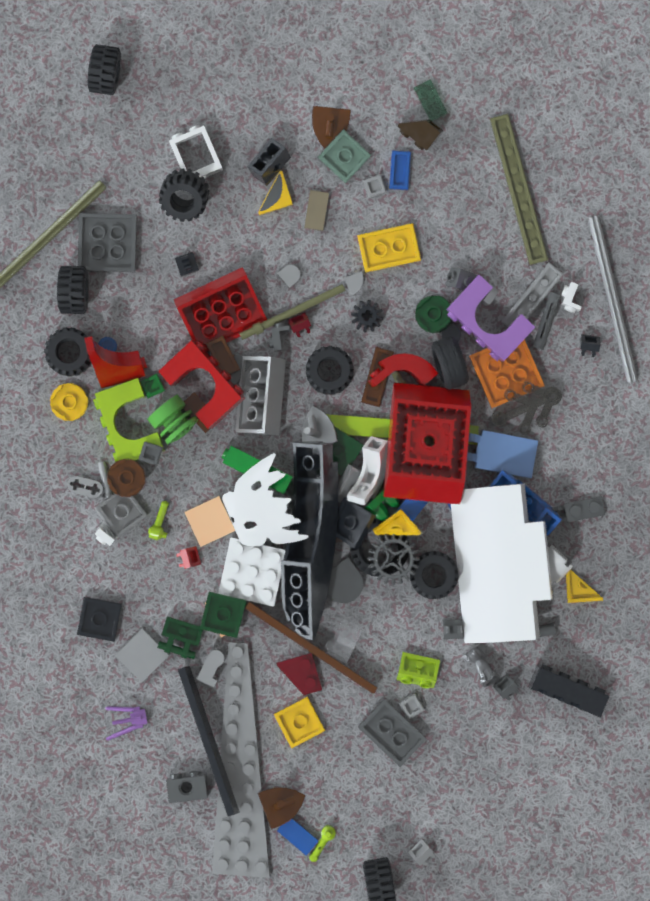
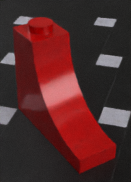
M92 336L85 338L87 352L101 389L146 376L144 369L147 368L145 358L140 357L138 350L114 352L99 346Z

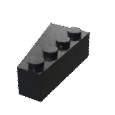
M542 664L539 667L536 665L528 685L530 689L539 691L546 696L558 699L563 703L575 706L580 710L601 718L610 697L605 694L606 690L595 686V689L587 687L588 683L578 679L575 682L570 680V675L560 671L558 675L553 673V668Z

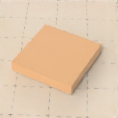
M220 496L184 512L200 547L235 531Z

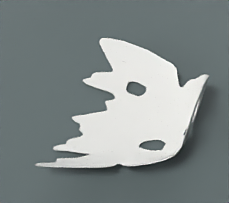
M274 453L262 459L242 475L235 484L234 492H228L223 495L222 500L230 519L233 517L235 520L232 524L243 545L260 546L265 543L267 537L275 544L297 542L308 538V535L298 534V530L282 529L291 524L299 523L300 520L294 518L293 515L285 513L287 504L291 501L290 498H273V491L268 490L271 484L285 476L280 471L268 472L276 456ZM261 481V488L256 491L251 489L255 482ZM247 521H254L257 523V526L252 529H246L244 524Z

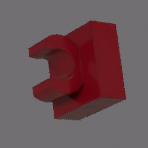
M305 312L288 319L290 327L297 337H301L299 332L303 329H306L308 334L310 333L309 327L311 324Z

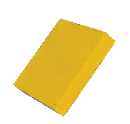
M308 696L274 714L291 749L326 731Z

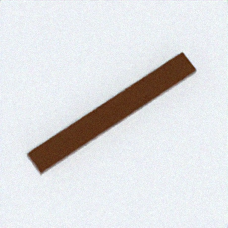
M249 602L245 607L248 611L373 694L377 690V686L253 603Z

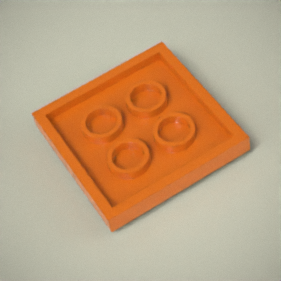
M525 339L503 362L494 360L489 355L491 351L488 348L469 356L491 409L545 386Z

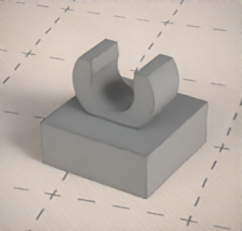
M422 839L408 852L420 866L422 864L427 866L426 860L430 856L432 858L435 857L434 851Z

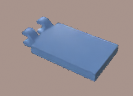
M481 430V435L469 433L468 441L477 443L476 454L467 452V461L476 462L475 468L499 473L504 470L514 476L532 478L538 445L537 440Z

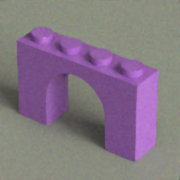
M478 275L446 309L449 312L447 315L454 322L458 320L463 325L461 327L462 330L468 335L472 333L477 338L475 342L482 348L487 347L491 351L489 355L494 360L503 362L531 333L535 326L520 314L502 333L489 334L484 332L476 322L475 310L479 302L493 287Z

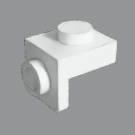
M573 282L569 286L565 285L561 296H564L561 305L565 306L564 310L571 313L579 312L582 308L572 303L578 284Z
M104 521L95 532V535H97L96 539L103 545L107 543L110 546L116 538Z

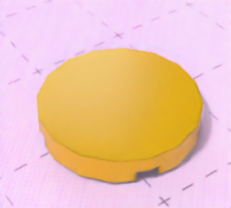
M74 383L59 385L50 397L52 412L64 421L79 419L88 408L86 392Z

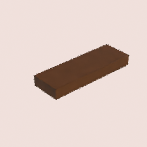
M375 348L361 403L380 407L387 377L375 387H372L368 380L371 379L370 374L377 368L381 370L377 363L386 357L392 356L394 351Z

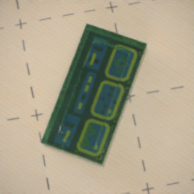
M431 79L413 88L428 119L434 121L448 114Z

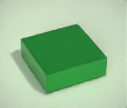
M158 374L140 381L148 399L165 391Z

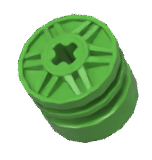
M178 394L160 406L147 419L154 429H158L161 426L165 427L160 434L161 437L170 433V436L165 440L168 445L180 440L189 433L199 420L196 416L189 420L187 419L193 413L191 410L185 413L181 412L186 404Z

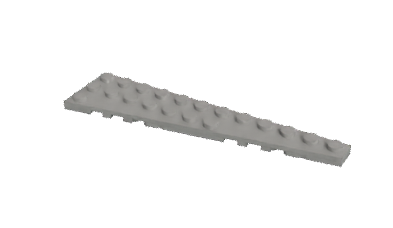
M228 642L220 756L240 813L227 816L218 790L212 874L270 878L264 809L257 794L262 792L248 643Z

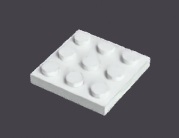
M231 537L218 594L274 607L281 581V560L284 559L285 549L268 545H243L239 539Z

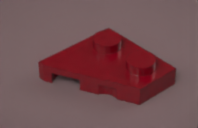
M312 653L276 663L278 668L303 695L322 690Z

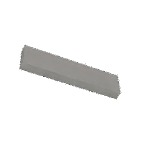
M548 262L501 323L509 327L520 314L528 319L559 281L563 273Z

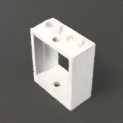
M194 126L189 129L190 132L175 134L172 136V140H169L180 168H184L187 171L176 145L202 134L215 163L196 170L200 173L199 177L206 178L223 171L204 126Z

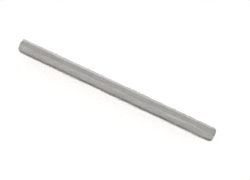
M593 216L589 218V224L627 383H634L638 381L604 235L599 216Z

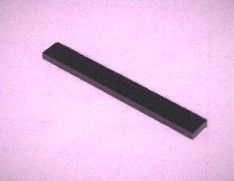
M190 666L180 668L178 672L227 816L238 814L240 811Z

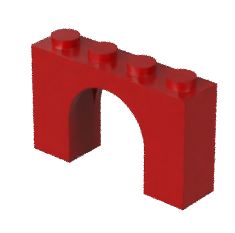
M191 340L158 372L170 386H176L191 371L202 368L212 375L215 381L214 396L195 415L207 429H213L245 399L244 391L238 384L234 385L230 380L232 377L226 370L222 371L218 367L219 362L214 356H209L206 353L207 348L202 342Z

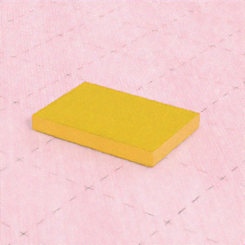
M413 223L357 235L365 273L421 261Z

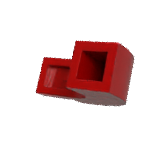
M402 353L379 361L377 364L381 367V370L377 368L370 374L371 379L368 380V383L375 387L392 372L404 371L410 374L419 385H426L439 373L425 359L417 355Z

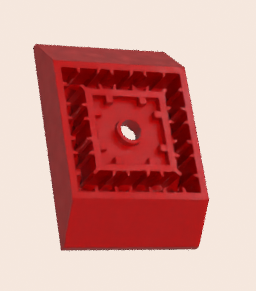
M393 383L383 497L460 505L466 476L471 416L470 390ZM426 436H431L434 439L433 446L425 445L424 438Z

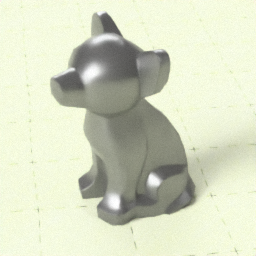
M481 644L478 648H472L468 654L462 655V658L466 662L475 663L477 673L481 677L480 682L482 686L488 687L496 683L500 676L495 671H492L490 665L483 660L485 647Z

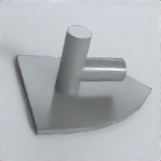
M312 406L303 424L302 442H338L336 431L330 418L322 410Z

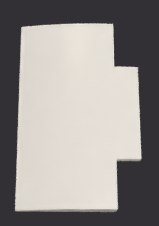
M525 484L464 489L460 505L451 504L464 642L485 643L539 639L536 601L553 599L545 521L528 523Z

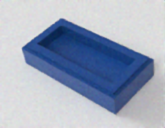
M392 151L389 189L408 190L411 152Z
M293 818L277 829L283 837L306 856L319 841Z

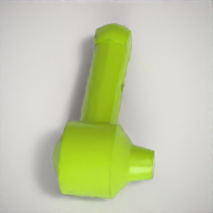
M164 500L161 502L155 523L148 530L149 538L159 540L167 537L168 533L164 532L161 526L169 506L168 501Z
M326 825L322 828V837L309 855L311 862H317L327 842L335 837L336 830L333 826Z

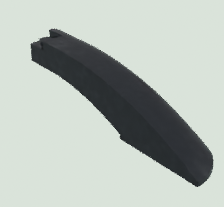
M304 441L293 443L294 492L292 515L294 518L299 519L300 522L291 524L290 530H298V534L308 535V538L287 543L284 559L281 560L282 605L288 622H292L296 628L295 631L308 640H315L327 598L335 553L338 521V462L333 461V443Z

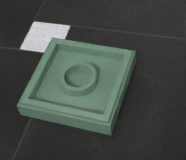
M343 129L318 156V159L346 184L371 157V154Z

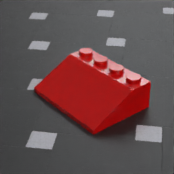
M243 267L173 299L192 340L202 342L207 348L206 352L209 351L207 343L221 336H224L226 342H230L240 337L239 333L253 327V324L257 322L262 323L267 320Z

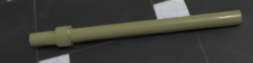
M343 284L262 323L257 322L252 325L253 327L239 334L242 340L254 334L259 335L265 329L346 290Z

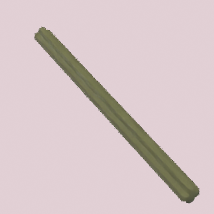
M101 181L94 184L0 273V288L106 190V186Z

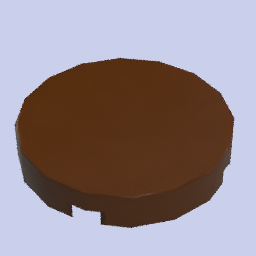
M131 459L116 461L110 467L107 476L109 488L121 497L137 495L143 489L146 481L143 467Z

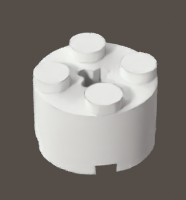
M551 545L548 547L552 584L554 581L558 583L571 570L573 565L570 563L568 566L566 564L568 559Z

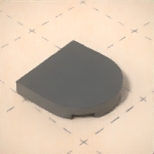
M346 558L332 569L327 594L331 599L339 603H349L358 598L363 589V579L351 560Z

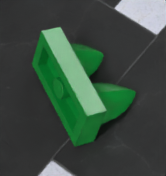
M384 490L365 508L376 515L375 518L381 521H385L390 517L387 508L382 502L391 507H400L399 499L383 497Z

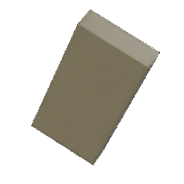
M310 190L304 228L323 231L329 193Z

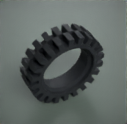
M375 518L367 534L384 521ZM403 535L402 541H405L407 535ZM362 543L358 550L350 546L351 557L356 566L364 573L378 577L380 575L379 572L375 575L372 574L376 568H369L368 566L372 563L364 557ZM397 543V545H398L397 552H398V551H400L401 549H403L404 546L401 545V544H399V543ZM402 552L396 555L394 559L391 561L397 564L398 567L400 566L398 564L399 560L397 559H399L398 556L401 555ZM408 552L401 557L400 562L402 566L408 558ZM388 566L382 571L392 575L398 570L395 566Z

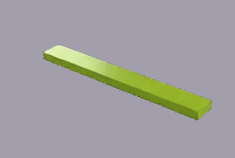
M326 414L335 427L350 436L389 437L390 419ZM470 425L469 433L478 435L479 426ZM468 441V445H477V443Z

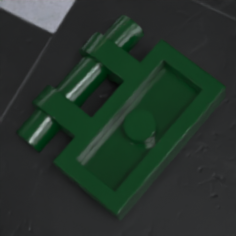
M167 616L161 635L168 637L167 643L159 641L157 648L164 650L168 654L171 652L181 655L180 657L184 659H194L196 652L189 650L190 645L198 647L203 630L200 629V626ZM173 641L184 642V647L181 648L173 645Z

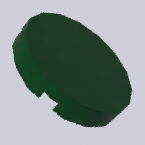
M431 295L423 298L418 303L415 312V319L419 327L425 332L432 334L446 330L452 323V319L447 315L449 312L446 310L450 306L449 301L442 296Z

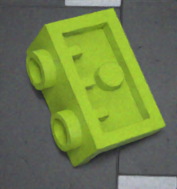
M403 652L397 680L403 684H416L425 689L434 688L440 660Z

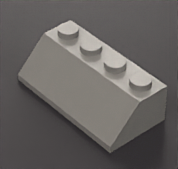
M243 356L239 386L244 391L245 399L237 407L235 432L279 436L286 359ZM246 360H248L252 365L245 372Z

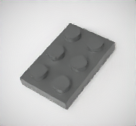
M385 699L358 726L399 767L426 740Z

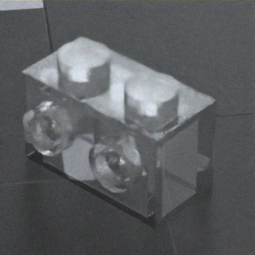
M344 618L342 621L337 620L333 631L336 633L333 639L328 638L324 646L327 649L326 654L347 664L364 628Z

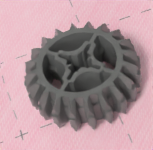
M384 534L385 541L378 537L377 539L380 544L372 543L376 550L369 549L368 552L374 554V556L367 557V560H373L374 564L368 566L369 568H376L372 572L373 575L377 572L380 573L377 577L378 580H381L383 576L386 577L384 580L385 584L388 583L389 579H392V585H395V579H398L399 583L402 584V577H405L408 581L410 580L407 575L408 573L415 575L411 568L419 567L417 564H413L414 560L419 561L420 558L414 557L413 554H417L419 551H412L411 548L415 546V543L408 545L409 537L402 541L403 535H399V538L395 539L396 535L393 534L392 539H389L388 535ZM395 542L403 545L404 548L398 552H393L387 544ZM383 548L387 558L381 565H378L377 556L380 549ZM387 550H389V552L393 555H398L402 552V554L398 556L399 559H397L399 560L398 564L400 567H398L397 564H395L394 562L385 565L389 559V553L387 552ZM408 552L410 561L405 570L400 560ZM388 566H395L400 574L389 575L382 570Z

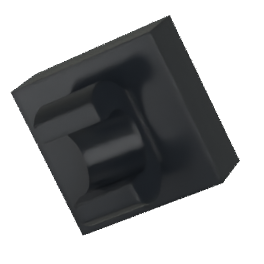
M193 252L175 258L181 277L199 271Z
M581 334V355L584 356L585 351L588 350L592 351V357H595L596 352L600 351V337Z

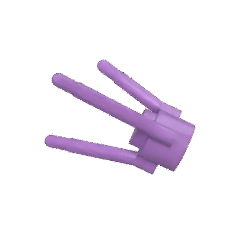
M140 706L134 708L106 707V710L134 712L130 713V718L112 722L113 725L131 722L133 726L106 737V740H111L135 729L143 728V725L147 724L145 709L140 710Z

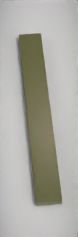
M509 114L490 118L529 265L548 261Z

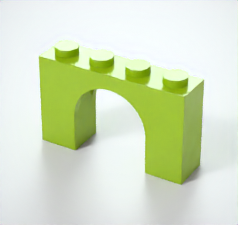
M138 378L95 393L96 398L93 399L96 409H100L102 417L99 418L103 428L107 427L109 434L106 435L109 445H113L115 453H113L115 462L122 459L139 461L144 442L163 447L162 452L165 451L158 432L137 440H129L122 437L116 429L115 418L120 408L146 397Z

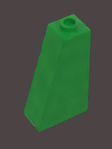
M233 446L230 449L226 448L221 457L224 459L223 464L243 474L261 461ZM271 466L268 472L270 473L280 470ZM284 473L285 476L269 486L284 495L293 479L292 476Z

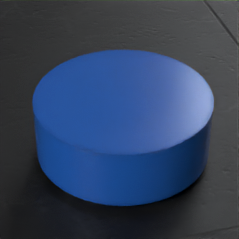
M104 337L98 343L104 349L117 351V343L111 337Z

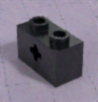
M271 138L247 167L253 177L267 186L289 161L291 156L286 147Z

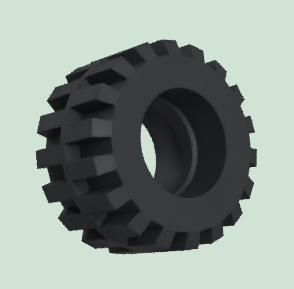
M95 44L88 67L87 85L89 92L114 95L118 86L121 67L119 47Z
M182 168L179 172L174 170L172 174L169 173L166 176L159 193V204H162L161 209L162 211L166 210L168 217L171 215L174 220L178 218L180 222H184L187 219L189 222L193 220V217L197 219L200 214H203L210 190H208V183H205L206 179L199 177L200 173L197 171L193 173L191 169L185 171ZM179 190L187 191L193 196V199H181L175 192Z
M61 266L57 278L58 309L61 314H85L89 300L87 269L85 266Z
M64 327L62 330L58 329L55 331L56 333L49 336L50 339L45 343L46 349H44V353L46 354L45 359L48 365L55 372L63 376L72 377L87 371V368L92 363L86 348L85 338L88 336L85 333L72 327ZM66 341H74L80 347V356L73 363L63 362L58 355L60 346Z
M320 347L308 358L306 377L311 387L317 392L325 395H335L346 389L352 381L354 374L352 359L348 356L347 352L339 347ZM327 359L337 361L341 367L339 378L332 382L324 381L318 373L319 365Z
M438 551L425 552L418 556L420 560L414 561L413 564H417L419 567L411 568L415 575L410 573V581L416 592L428 599H440L452 593L459 578L458 568L453 559L447 554ZM438 564L443 567L445 580L441 585L432 587L424 582L423 570L426 566Z
M384 857L364 861L363 871L369 901H397L389 859Z

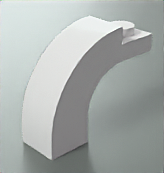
M371 436L362 447V471L357 482L347 494L348 501L365 505L370 498L375 499L385 477L387 440Z

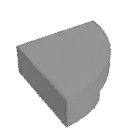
M362 271L344 278L351 297L358 293L362 287Z

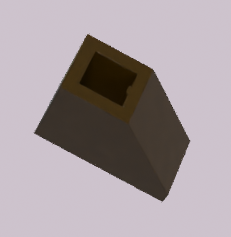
M430 119L405 121L397 126L401 129L399 132L406 138L411 137L415 141L414 144L421 150H429L443 133V130Z

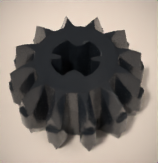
M371 300L367 301V306L364 305L363 301H360L361 309L355 305L354 309L358 313H351V316L357 317L352 320V324L359 322L356 329L359 330L363 325L364 333L367 332L368 326L371 332H373V324L377 327L381 326L376 320H383V316H377V314L382 313V309L375 311L378 304L375 303L371 307ZM368 311L370 312V315L373 316V318H369L368 321H365V317L362 318V315H365V313Z

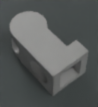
M215 649L208 654L197 680L215 687L218 679L213 677L218 666L222 665L225 660V655L221 650Z

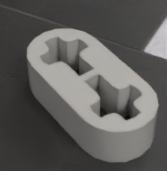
M73 476L67 482L68 489L76 494L98 498L104 492L103 485L95 480ZM78 479L79 483L85 486L84 488L78 487L77 490H74V486L71 483ZM95 484H98L97 488L100 489V492H96L93 495L92 491L87 489V486L94 487Z

